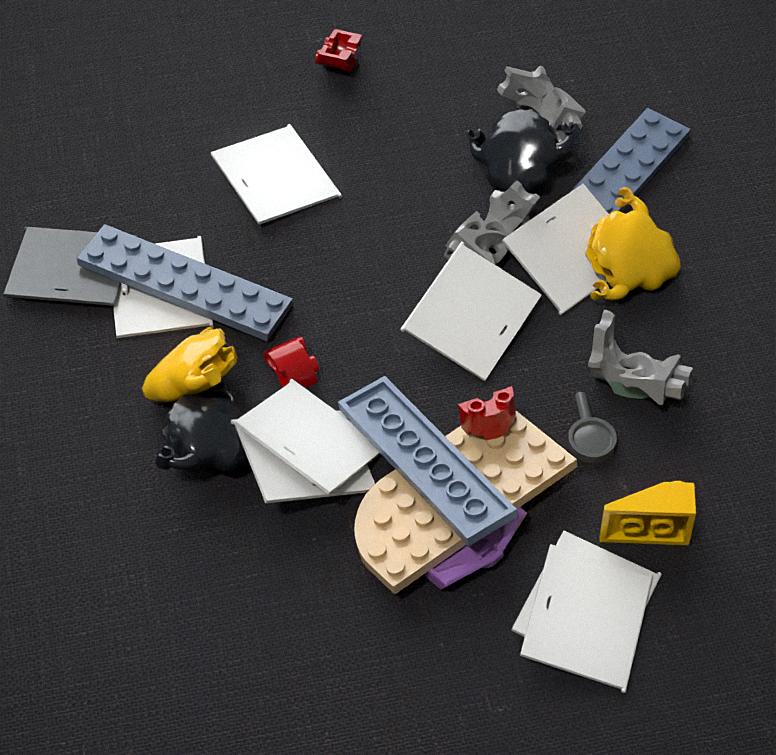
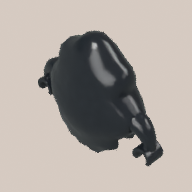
M519 109L505 112L493 124L492 133L487 138L481 129H478L476 137L471 129L468 130L467 138L470 140L472 156L489 168L487 179L491 186L505 192L518 181L522 184L525 191L530 193L547 181L548 170L560 157L566 155L571 150L575 139L580 135L581 131L576 122L573 123L571 130H569L566 123H563L561 129L566 137L559 142L554 137V127L549 125V121L546 118L542 117L535 109Z
M221 382L207 389L206 395H182L173 404L165 417L167 426L162 431V436L167 446H164L161 454H158L156 457V466L158 468L166 470L172 467L184 471L195 468H216L220 471H234L240 467L250 465L234 424H231V420L239 419L243 414L239 409L238 400L230 392L224 390Z

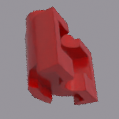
M334 29L330 37H326L322 49L317 51L315 63L351 72L357 62V59H354L353 56L356 53L357 46L361 47L362 35Z
M301 336L263 352L264 360L271 371H275L282 388L290 383V379H293L304 388L317 384L315 372L319 371V365L313 355L308 356L305 342Z
M512 386L493 392V398L489 401L484 402L476 398L458 404L461 428L467 435L470 436L471 433L484 437V440L496 439L507 434L510 431L509 427L517 418Z

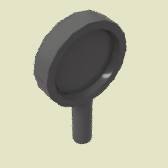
M578 392L575 394V400L581 419L574 423L569 430L568 448L573 456L583 462L600 463L606 461L615 451L617 443L616 432L607 421L591 416L585 392Z

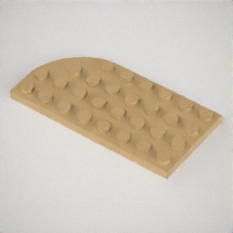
M517 411V418L509 427L510 431L499 438L484 440L483 436L473 433L469 436L461 426L446 435L445 437L516 509L577 467V459ZM396 469L371 487L363 498L355 518V539L362 562L394 594L466 545Z

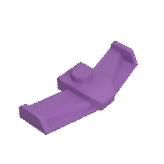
M519 507L517 509V518L472 545L468 546L466 544L424 575L438 588L443 589L480 568L493 567L503 558L505 547L527 515V512Z

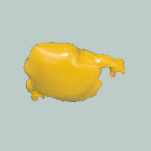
M623 187L617 192L618 195H622L625 199L622 197L617 198L615 205L625 207L627 204H630L633 211L627 214L613 211L607 217L599 219V222L592 227L590 238L587 242L585 256L589 260L594 272L604 275L609 285L613 287L609 289L608 284L603 280L596 281L593 287L598 288L601 293L593 291L590 294L593 300H600L602 298L619 300L637 287L653 291L660 288L665 281L675 277L681 268L680 257L674 248L671 235L656 227L649 216L647 206L642 200L634 196L627 187Z
M208 327L200 334L192 335L183 340L147 375L142 387L143 395L152 402L178 401L182 395L197 394L218 384L221 378L237 363L234 347H222L226 344L225 333L222 329L213 330L211 327Z

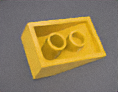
M682 481L663 482L604 505L600 542L689 545L696 515L694 483H684Z

